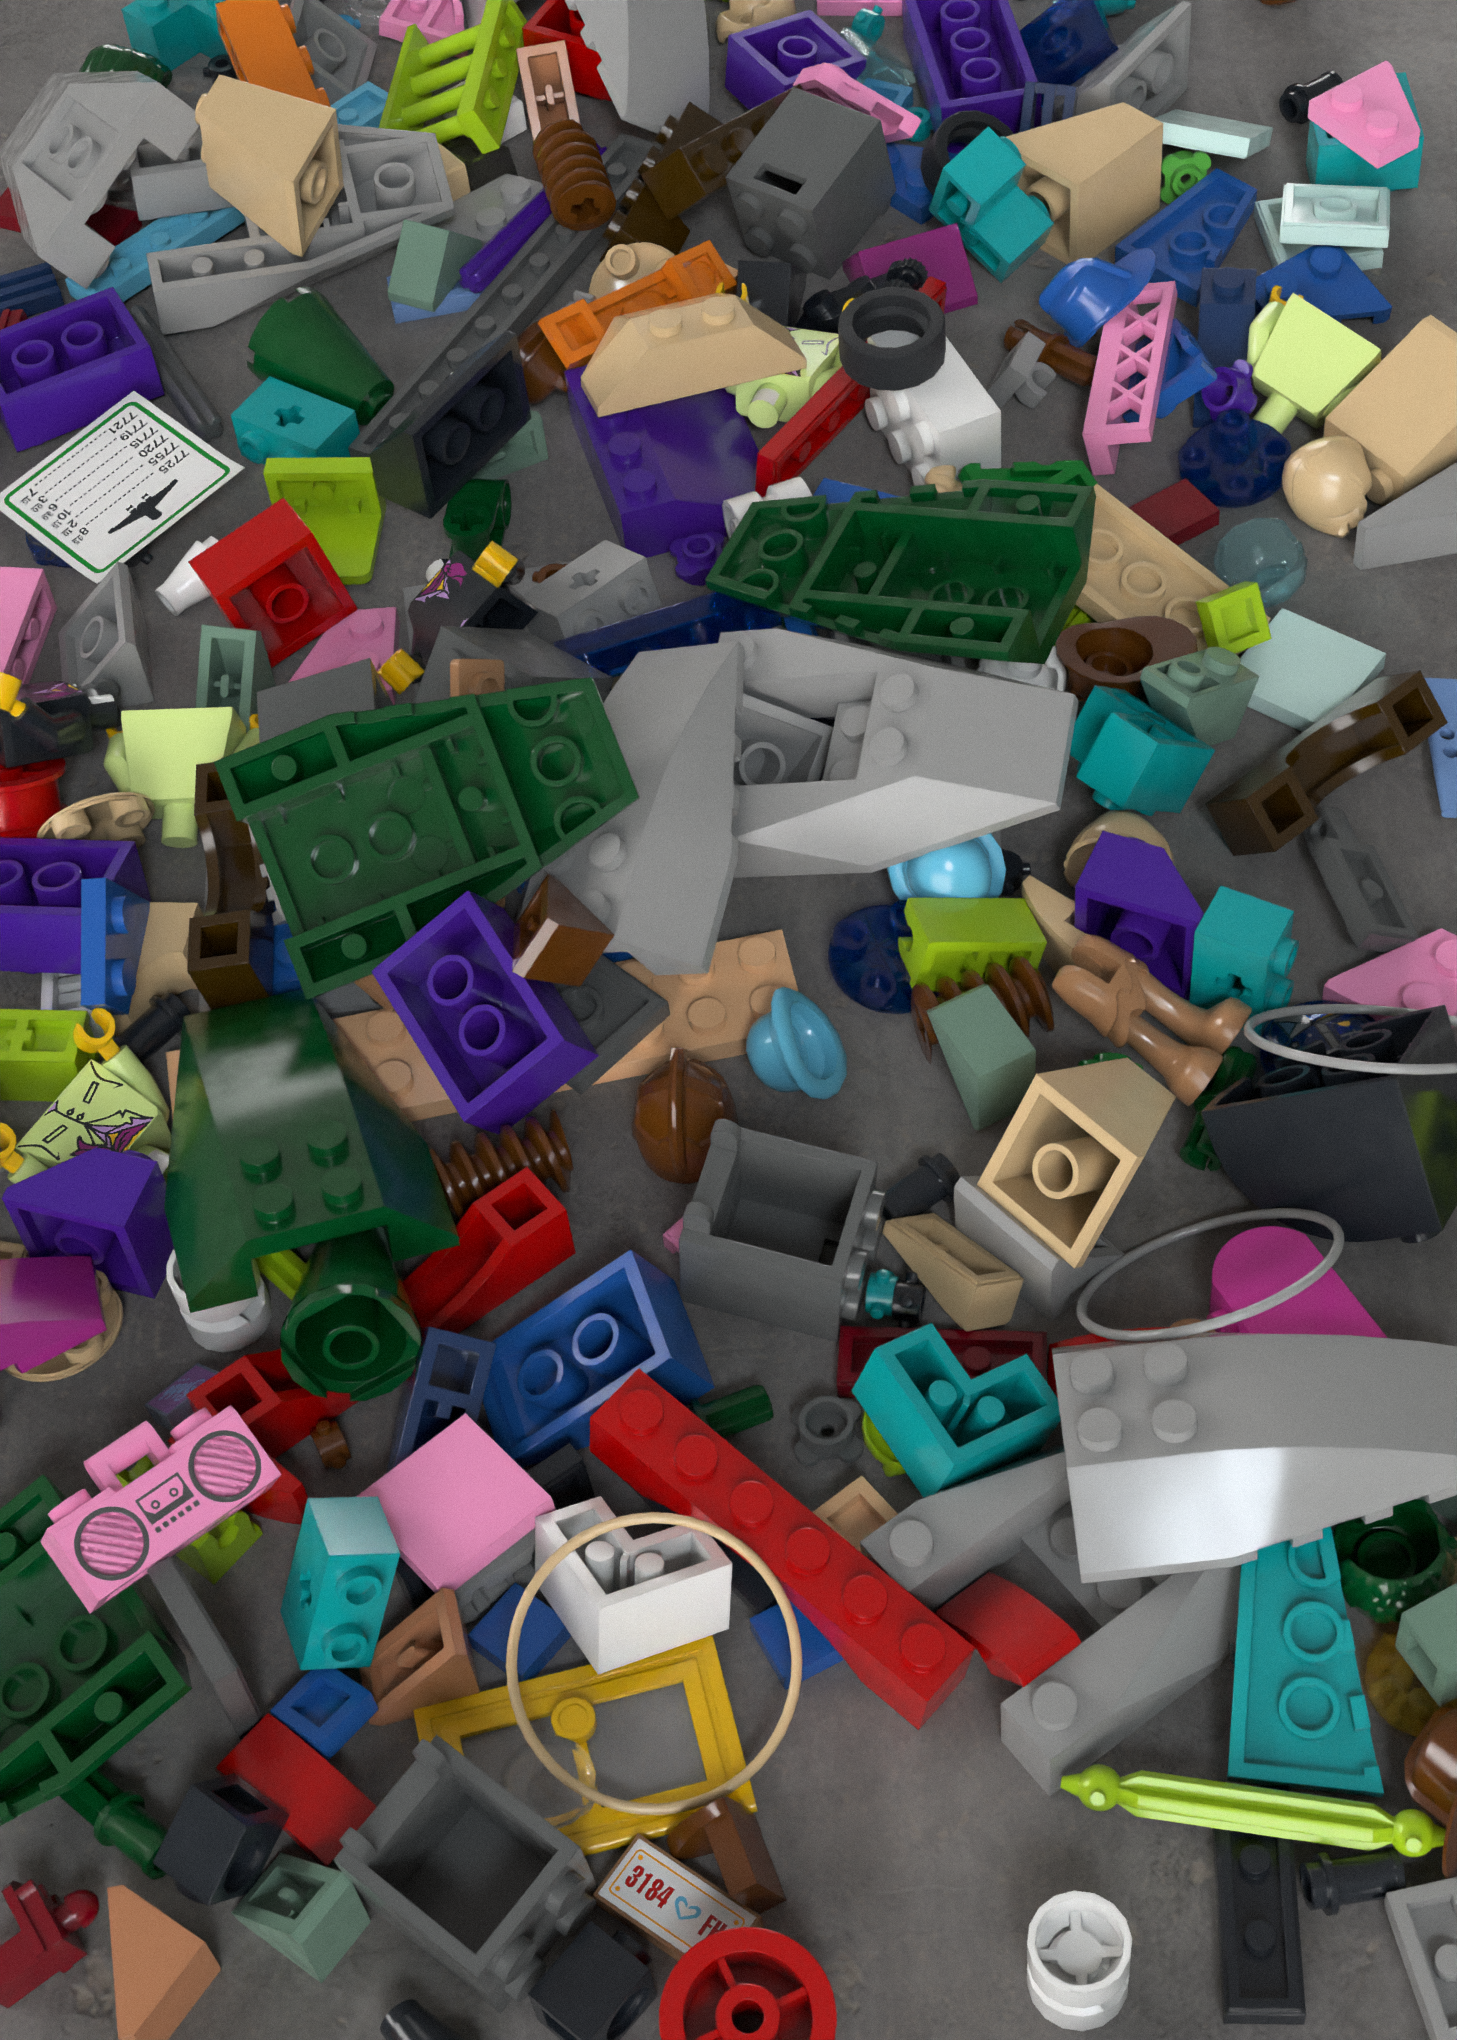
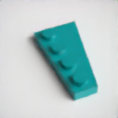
M1331 1526L1322 1529V1539L1294 1548L1290 1541L1286 1540L1258 1549V1559L1241 1564L1227 1781L1268 1786H1289V1788L1382 1798L1384 1790L1379 1765L1377 1766L1370 1732L1371 1725L1365 1695L1362 1692L1355 1657V1645L1350 1619L1347 1617L1340 1582L1341 1574Z

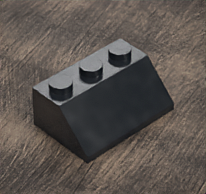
M507 330L474 352L454 372L450 373L430 396L420 405L416 406L392 433L377 444L369 456L379 496L432 519L531 419L516 333Z

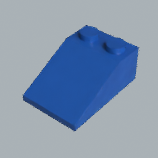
M629 1250L492 1341L497 1344L482 1401L495 1442L523 1468L542 1462L569 1443L575 1450L590 1446V1417L638 1368L684 1406L690 1404L691 1399H698L715 1388L675 1281L636 1252Z

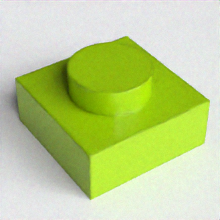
M1244 581L1195 601L1208 648L1220 647L1236 654L1272 639L1258 582Z

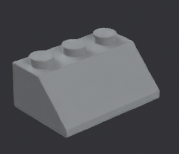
M1181 1L1139 27L1122 45L1116 46L1110 57L1095 72H1090L1079 87L1075 116L1122 102L1153 118L1162 115L1187 90L1192 3ZM1064 99L1056 109L1054 122L1062 120Z

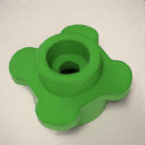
M1178 151L1162 159L1161 176L1164 185L1160 189V197L1163 202L1167 204L1172 203L1207 176V170L1211 166V159L1207 153L1203 151L1195 153ZM1184 174H1189L1190 178L1187 181H1181V177Z

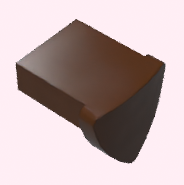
M721 1797L681 1821L667 1837L666 1841L670 1853L679 1861L714 1853L730 1898L757 1913L762 1914L787 1900L762 1837L756 1816L737 1801L729 1797Z

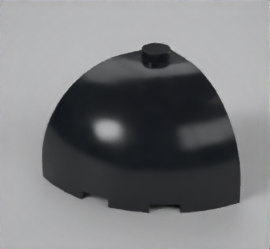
M1445 1005L1400 1014L1362 1025L1363 1033L1347 1038L1339 1044V1047L1326 1051L1322 1040L1297 1049L1323 1056L1367 1062L1395 1064L1457 1063V1045ZM1280 1057L1273 1060L1276 1070L1262 1076L1257 1084L1253 1086L1251 1077H1243L1222 1091L1201 1111L1210 1141L1220 1163L1231 1180L1247 1198L1260 1209L1297 1208L1325 1214L1341 1226L1344 1232V1242H1367L1399 1237L1404 1243L1426 1241L1443 1231L1457 1206V1073L1434 1075L1373 1073L1325 1067ZM1276 1218V1220L1303 1233L1334 1240L1332 1232L1326 1226L1317 1222L1294 1218Z

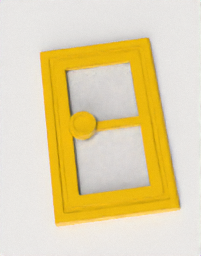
M713 1635L599 1675L592 1665L589 1664L518 1682L527 1718L546 1751L571 1776L605 1795L637 1803L657 1804L676 1802L707 1793L726 1783L746 1767ZM507 1685L413 1710L419 1742L425 1739L430 1743L438 1735L581 1847L584 1856L630 1845L638 1833L647 1840L669 1835L681 1821L704 1807L676 1814L640 1815L604 1807L580 1796L551 1774L526 1742L516 1721ZM750 1779L732 1793L724 1796L737 1801L752 1813L758 1812Z

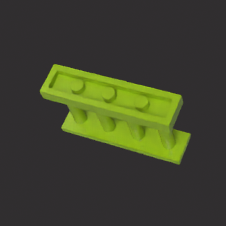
M487 0L480 24L431 44L428 43L416 24L408 26L378 128L435 133L439 144L465 135L468 138H472L482 154L499 149L519 72L516 49L524 47L522 28L527 23L526 18L514 0ZM474 48L473 54L440 66L441 61ZM466 79L465 84L431 97L433 91ZM458 109L456 116L423 128L424 122Z

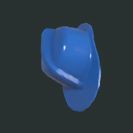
M1141 248L1129 253L1115 264L1099 258H1079L1074 262L1068 263L1055 275L1039 295V304L1051 316L1053 321L1064 330V335L1068 337L1070 344L1080 348L1101 326L1122 311L1141 293L1150 281L1156 268L1157 256L1152 249Z

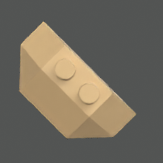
M715 293L615 316L581 376V387L599 418L807 368V361L787 328L736 295Z

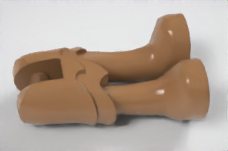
M1093 934L1084 935L1077 941L1071 952L1072 960L1076 966L1065 965L1060 968L1052 983L1053 990L1066 1004L1090 1021L1103 1037L1107 1036L1116 1048H1122L1126 1043L1129 1044L1164 1077L1171 1093L1178 1100L1190 1106L1217 1071L1223 1059V1052L1242 1029L1252 1012V1008L1241 1000L1231 997L1210 1009L1200 1008L1186 1001L1162 984L1149 972L1146 963L1135 958L1132 953L1101 936ZM1144 1010L1147 1011L1189 1046L1178 1043L1148 1023L1140 1016Z

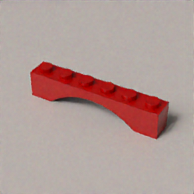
M526 1167L471 1204L456 1225L459 1246L433 1252L402 1284L418 1318L420 1328L433 1327L458 1334L576 1253L567 1210L534 1173ZM281 1348L268 1352L244 1355L186 1394L194 1413L206 1407L212 1417H214L231 1405L238 1412L262 1448L274 1459L309 1436L310 1431L316 1429L318 1422L322 1420L329 1422L359 1402L350 1401V1393L327 1391V1398L311 1394L292 1380L281 1361Z
M640 1368L590 1417V1452L643 1497L662 1504L680 1515L691 1516L709 1522L743 1541L767 1564L782 1585L788 1599L817 1627L847 1662L860 1681L917 1730L926 1723L965 1678L975 1649L972 1644ZM725 1544L727 1547L733 1550L736 1554H738L741 1558H743L752 1566V1564L748 1560H746L741 1554H739L736 1550Z

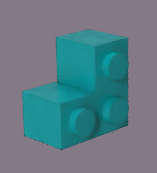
M135 0L121 9L131 47L155 56L164 65L168 66L171 71L198 53H202L211 59L218 55H228L218 32L215 4L226 0Z
M1406 72L1395 74L1420 128L1418 148L1377 169L1310 120L1306 168L1310 184L1388 187L1390 192L1399 189L1418 188L1424 133Z
M988 126L943 167L929 211L944 226L957 223L964 247L1002 283L1046 242L1054 222L1050 219V214L1045 205L1033 195L1027 196L1017 186L1026 164L1022 161L1021 153L1016 145L1004 136L999 137Z
M1097 685L1094 686L1075 721L1070 755L1079 761L1076 767L1079 772L1076 777L1095 789L1092 798L1097 803L1109 810L1134 809L1148 816H1153L1156 811L1181 813L1215 752L1214 748L1126 690Z
M932 1323L875 1348L851 1390L923 1498L1040 1451L1061 1421L1058 1397L1027 1354L971 1380Z

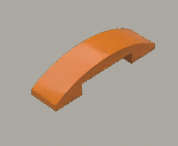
M708 240L669 258L662 269L588 304L585 299H581L541 318L538 325L566 369L577 368L589 363L615 316L715 294L716 288L721 282H724L725 294L735 289L737 282L711 241Z

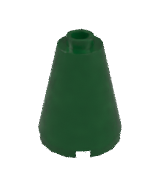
M301 286L296 288L295 290L301 295L290 302L283 297L279 298L259 320L250 337L248 348L255 352L254 363L247 361V368L262 382L271 376L355 410L358 424L368 425L393 396V382L326 297L314 287Z
M377 1228L315 1243L283 1322L280 1333L281 1361L292 1380L313 1395L327 1398V1391L350 1393V1401H367L392 1392L411 1376L416 1366V1357L421 1347L420 1324L382 1235Z

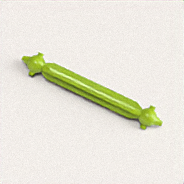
M1094 1764L1085 1768L1081 1773L1066 1775L1061 1778L1060 1788L1078 1796L1080 1801L1093 1811H1107L1118 1804L1134 1816L1346 1848L1371 1851L1392 1844L1399 1853L1408 1857H1420L1427 1854L1432 1848L1443 1847L1446 1829L1434 1824L1426 1813L1417 1809H1406L1392 1816L1374 1803L1140 1770L1120 1777L1114 1769L1103 1764Z

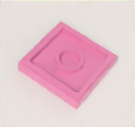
M466 1413L356 1496H378L399 1548L400 1557L434 1593L438 1592L441 1588L457 1590L535 1528V1517L556 1511L552 1497Z

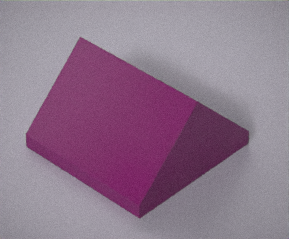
M957 223L858 251L842 262L843 272L851 283L861 276L867 275L869 278L885 274L888 272L892 262L903 261L904 258L909 259L911 257V259H917V261L922 262L923 266H926L925 269L928 271V277L932 276L946 282L947 291L944 314L978 304V295Z

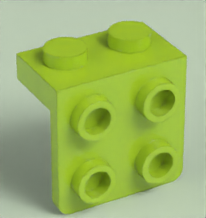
M370 457L267 458L263 475L271 504L273 505L284 497L311 530L343 585L368 583L373 576L387 507L385 498L378 494Z

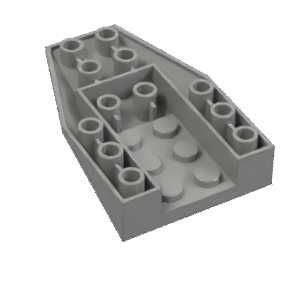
M138 71L53 73L0 150L1 166L24 240L41 259L87 289L93 279L100 277L106 270L110 255L115 246L86 224V221L91 214H95L102 208L108 196V189L119 173L126 170L133 163L137 155V147L143 138L174 161L182 151H185L193 144L199 127L195 121V110L159 82Z

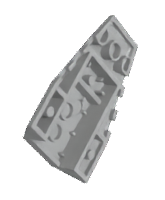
M565 0L569 10L576 11L578 9L585 26L580 34L587 48L597 51L602 61L596 68L621 120L658 134L669 114L678 119L689 101L709 114L710 17L706 0Z
M739 641L638 652L603 704L640 799L525 881L513 921L514 925L549 874L559 880L614 934V937L603 953L628 952L654 975L703 974L709 972L738 862L739 840L732 834L733 816L740 814V791L734 786V763L741 761L742 740L735 734L736 717L742 715L744 646Z
M1202 1332L1165 1340H1117L1052 1348L1082 1584L1235 1567L1258 1559L1257 1550L1289 1540L1294 1548L1322 1539L1323 1528L1361 1517L1366 1525L1393 1516V1506L1424 1497L1431 1504L1457 1495V1346L1353 1335Z

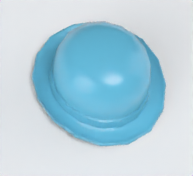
M989 833L887 867L892 890L905 907L908 898H998L1003 891L1006 866L1000 845L993 835Z
M786 987L775 990L771 1001V1011L759 1017L752 1024L746 1039V1052L754 1073L763 1084L779 1092L789 1093L803 1090L809 1097L823 1100L836 1095L847 1075V1055L839 1033L828 1016L805 995Z

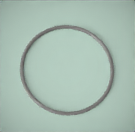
M1361 1004L1300 1005L1259 1013L1251 1017L1243 1028L1247 1039L1261 1049L1305 1063L1345 1070L1387 1074L1434 1075L1457 1073V1063H1379L1308 1053L1273 1043L1259 1036L1254 1031V1028L1263 1022L1289 1016L1310 1014L1396 1016L1417 1011V1009ZM1448 1015L1451 1025L1457 1027V1017Z
M1297 1208L1251 1210L1195 1223L1153 1239L1126 1253L1104 1268L1082 1291L1076 1307L1077 1318L1081 1325L1089 1332L1100 1337L1119 1341L1165 1340L1221 1328L1269 1310L1316 1282L1339 1258L1344 1246V1232L1341 1226L1331 1217L1320 1212ZM1294 1218L1322 1224L1332 1232L1334 1237L1332 1248L1327 1256L1303 1278L1264 1300L1219 1317L1178 1327L1131 1331L1101 1326L1093 1322L1087 1315V1305L1094 1292L1117 1271L1160 1247L1197 1233L1247 1221Z

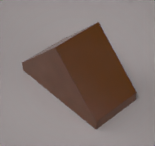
M548 874L514 925L512 972L526 979L580 987L614 937V934L559 880Z

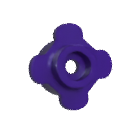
M1239 359L1230 368H1214L1217 373V380L1204 387L1201 392L1204 404L1210 409L1211 418L1216 422L1224 423L1229 419L1230 415L1239 412L1250 414L1257 404V396L1253 393V386L1250 381L1253 373L1252 365L1246 360ZM1232 386H1233V392H1232V395L1230 396L1231 388H1232Z
M711 531L705 534H694L687 538L673 540L669 550L670 554L677 558L676 575L688 584L695 586L706 585L705 579L722 553L724 537L720 533Z

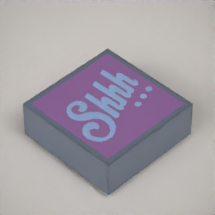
M197 1363L144 1406L157 1424L172 1431L182 1421L194 1414L186 1394L219 1372Z

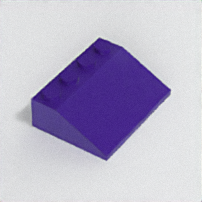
M587 365L564 371L571 420L621 547L648 558L670 552L669 546L677 538H687L694 534H705L711 531L727 537L722 510L724 500L755 491L757 453L759 452L744 416H741L736 411L735 396L727 393L725 388L598 418L581 387V376Z

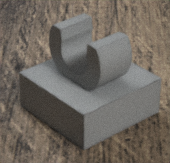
M1029 331L1003 359L986 390L1000 408L1014 393L1024 405L1035 408L1047 394L1044 389L1056 376V373L1050 366L1042 362H1036L1046 343Z

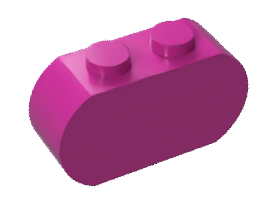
M1265 1226L1246 1230L1236 1235L1222 1247L1214 1261L1207 1320L1245 1308L1280 1292L1307 1275L1323 1261L1324 1257L1306 1234L1290 1228ZM1332 1267L1312 1285L1285 1302L1250 1318L1214 1329L1215 1332L1353 1335L1388 1338Z

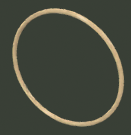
M647 1512L620 1516L596 1524L564 1543L545 1561L526 1587L516 1608L507 1642L506 1676L511 1706L526 1742L536 1757L559 1781L580 1796L604 1807L632 1814L665 1815L694 1810L708 1805L714 1800L732 1793L763 1767L780 1744L793 1718L799 1698L803 1659L801 1638L791 1603L774 1573L757 1553L734 1535L709 1522L674 1513ZM651 1523L672 1524L706 1533L721 1540L748 1560L768 1584L780 1606L787 1626L791 1650V1678L782 1715L771 1737L754 1760L729 1781L707 1793L681 1801L657 1804L637 1803L605 1795L586 1786L563 1769L546 1751L527 1718L521 1699L517 1671L518 1645L526 1613L536 1592L552 1570L575 1549L601 1534L627 1526Z

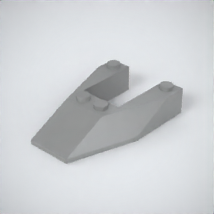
M338 124L344 186L303 257L289 252L245 215L249 238L146 253L162 334L217 326L276 301L281 297L297 292L296 288L311 286L356 267L398 245L404 219L435 226L454 216L455 207L436 134ZM198 129L197 137L193 144L185 151H182L175 161L144 138L137 147V155L129 166L139 221L234 207L209 187L206 163H203L201 159L203 144L201 129Z
M782 629L722 632L720 634L718 643L739 641L744 646V694L807 718L835 717L822 781L735 786L740 791V814L733 816L732 834L739 840L738 862L733 878L872 873L923 856L929 852L944 849L1061 809L1078 707V699L1075 694L908 653Z
M1064 1443L1029 1454L919 1499L860 1541V1550L864 1556L933 1613L985 1574L991 1573L1021 1551L1095 1632L1041 1675L1001 1703L1002 1743L1049 1797L1060 1789L1062 1776L1081 1773L1085 1768L1101 1758L1218 1668L1236 1642L1241 1565L1229 1568L1081 1583Z

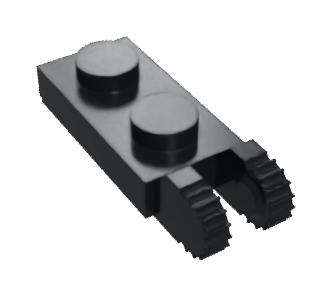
M911 257L909 259L904 258L903 261L892 262L888 272L873 278H869L867 275L861 276L852 281L847 287L833 292H829L827 289L821 290L804 303L802 307L804 313L794 328L838 334L840 314L842 313L843 306L849 299L857 298L866 292L885 287L909 288L918 291L919 288L923 287L928 278L926 266H923L922 262L917 261V259L914 260Z

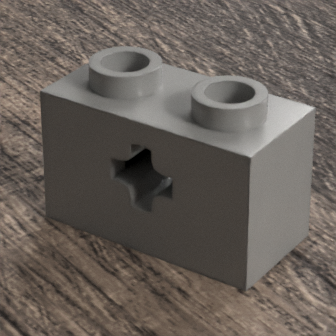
M603 540L522 595L538 611V614L528 624L530 633L579 660L584 659L662 605L646 557L608 540Z

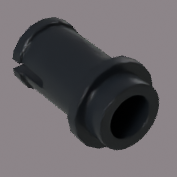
M1327 71L1321 74L1320 77L1303 85L1294 83L1288 86L1279 100L1282 116L1291 123L1304 124L1310 121L1308 119L1309 100L1343 83L1342 78L1334 71Z
M166 992L161 998L156 995L150 998L149 1003L151 1007L118 1037L115 1036L113 1038L119 1047L127 1045L143 1065L176 1034L182 1035L183 1017L192 1015L185 1004L171 992Z
M941 1153L936 1154L932 1158L927 1155L919 1158V1167L886 1190V1199L882 1212L884 1220L921 1215L941 1200L951 1202L954 1199V1187L960 1179V1175L948 1158Z
M1385 1847L1379 1851L1329 1858L1325 1851L1315 1852L1312 1861L1302 1862L1299 1868L1301 1889L1307 1907L1311 1911L1322 1909L1326 1916L1337 1915L1339 1906L1385 1899L1387 1892L1406 1888L1403 1864L1398 1851L1394 1847Z

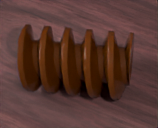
M573 119L558 120L548 124L538 133L533 142V157L537 164L554 219L563 227L575 231H587L600 227L615 212L617 201L595 138L584 131L582 125Z
M1018 956L1010 961L1008 973L998 963L988 965L985 970L984 981L973 969L963 972L960 988L952 978L948 976L941 977L937 980L935 995L928 985L924 983L916 984L911 994V1013L917 1038L926 1060L931 1065L932 1045L939 1044L927 1010L982 984L990 987L1027 1038L1030 1037V1018L1037 1017L1047 1033L1054 1030V1014L1041 973L1035 967L1033 968L1026 958Z
M554 1109L549 1114L548 1131H545L535 1117L530 1116L524 1122L523 1139L519 1138L510 1125L505 1124L499 1130L498 1147L493 1145L485 1133L480 1132L475 1134L473 1155H470L457 1140L450 1142L448 1163H444L434 1149H429L449 1210L459 1221L473 1202L526 1167L534 1173L545 1187L546 1179L552 1178L563 1193L570 1192L571 1171H574L560 1119Z

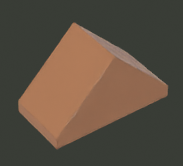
M565 40L517 48L516 55L524 107L532 141L534 142L536 136L543 128L558 120L573 119L580 124Z
M441 1588L377 1642L371 1667H359L362 1685L372 1693L379 1709L369 1719L370 1725L384 1726L415 1718L413 1712L415 1709L481 1692L468 1631L453 1589Z
M124 1885L108 1887L118 2039L168 2040L221 1971V1967L206 1942Z

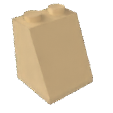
M219 74L208 94L203 93L200 96L195 111V121L200 125L203 142L201 159L203 163H206L209 187L289 252L303 257L344 186L336 109Z
M1124 102L1006 137L1016 145L1021 153L1022 161L1026 164L1017 186L1027 196L1033 195L1045 205L1050 214V219L1054 222L1046 242L1039 249L1065 264L1074 262L1079 258H1094L1160 208L1163 123Z
M1432 315L1422 319L1325 418L1323 437L1347 436L1356 440L1361 445L1372 477V487L1366 495L1371 501L1380 504L1382 507L1457 462V333Z
M1129 1058L1036 1074L977 1186L1074 1269L1082 1267L1146 1155L1176 1096Z

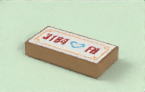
M639 1833L593 1893L597 1906L677 1961L699 1941L717 1932L738 1927H764L762 1917L730 1898L729 1894Z

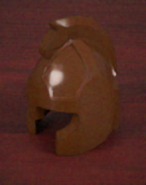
M671 1047L670 1060L652 1071L639 1084L635 1095L632 1136L637 1141L640 1153L647 1167L657 1176L678 1184H691L699 1181L711 1145V1132L715 1121L727 1119L739 1125L735 1103L726 1081L715 1069L707 1064L688 1058L687 1049Z

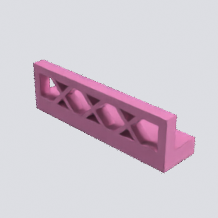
M1175 281L1148 283L1128 306L1103 326L1082 432L1093 476L1115 474L1120 444L1152 441L1178 295ZM1160 302V305L1144 316L1139 315L1137 304ZM1145 335L1153 340L1135 353L1136 344L1140 341L1141 336ZM1138 371L1146 377L1128 390L1129 379L1132 374ZM1132 409L1140 415L1139 422L1124 423L1123 413Z

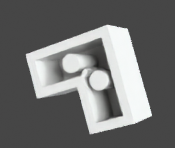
M601 1496L535 1517V1573L556 1550L574 1536L596 1524L616 1518ZM674 1526L635 1540L630 1537L623 1527L601 1534L575 1549L552 1570L539 1589L599 1675L728 1630L732 1562L712 1536L688 1527Z

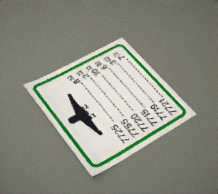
M133 391L0 493V511L82 575L98 584L117 562L125 563L245 467L227 458L140 394Z

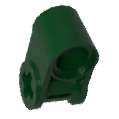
M470 479L448 502L443 518V527L445 534L452 540L449 558L455 552L463 551L476 560L492 540L502 547L505 531L509 528L511 519V488L508 479Z

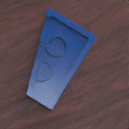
M1216 168L1115 246V263L1135 250L1141 248L1152 249L1157 256V263L1149 282L1175 281L1177 297L1197 307L1200 302L1202 268H1220L1254 210L1257 200V189Z

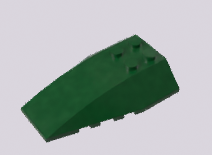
M979 479L963 481L962 491L937 493L935 484L911 486L910 496L880 499L877 490L855 492L849 502L829 504L826 495L752 502L706 577L705 582L708 589L764 611L823 630L867 640L898 651L1045 664L1087 582L1096 494L1094 487Z
M592 677L507 689V691L479 695L449 697V699L430 702L385 706V708L359 712L333 713L214 761L236 821L249 824L292 933L293 937L283 941L306 1000L313 999L373 975L371 971L467 890L495 904L640 799Z
M300 989L183 1017L164 1209L190 1313L257 1297L258 1292L251 1263L253 1258L381 1226L393 1262L460 1245L459 1236L427 1143L316 998L306 1000L303 990Z
M44 1474L0 1509V1826L73 1789L192 1690L184 1653L136 1583L90 1614L40 1541L47 1528L54 1524L48 1513L67 1498Z

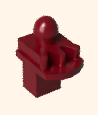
M32 1879L23 1885L13 1880L3 1887L1 1892L21 1931L0 1946V2005L10 2008L57 1972L66 1973L74 1967L73 1965L88 1954L76 1930L80 1927L87 1928L97 1918L100 1903L98 1896L93 1891L87 1889L75 1890L65 1895L64 1902L61 1903L56 1894L50 1896L42 1883L37 1886Z

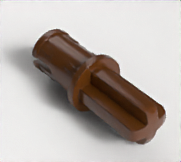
M1023 319L1014 321L1015 327L1010 325L1004 338L1006 351L1010 352L1029 331L1046 343L1036 362L1047 364L1056 374L1081 386H1092L1097 361L1096 356L1071 345L1066 335L1059 332L1050 334Z

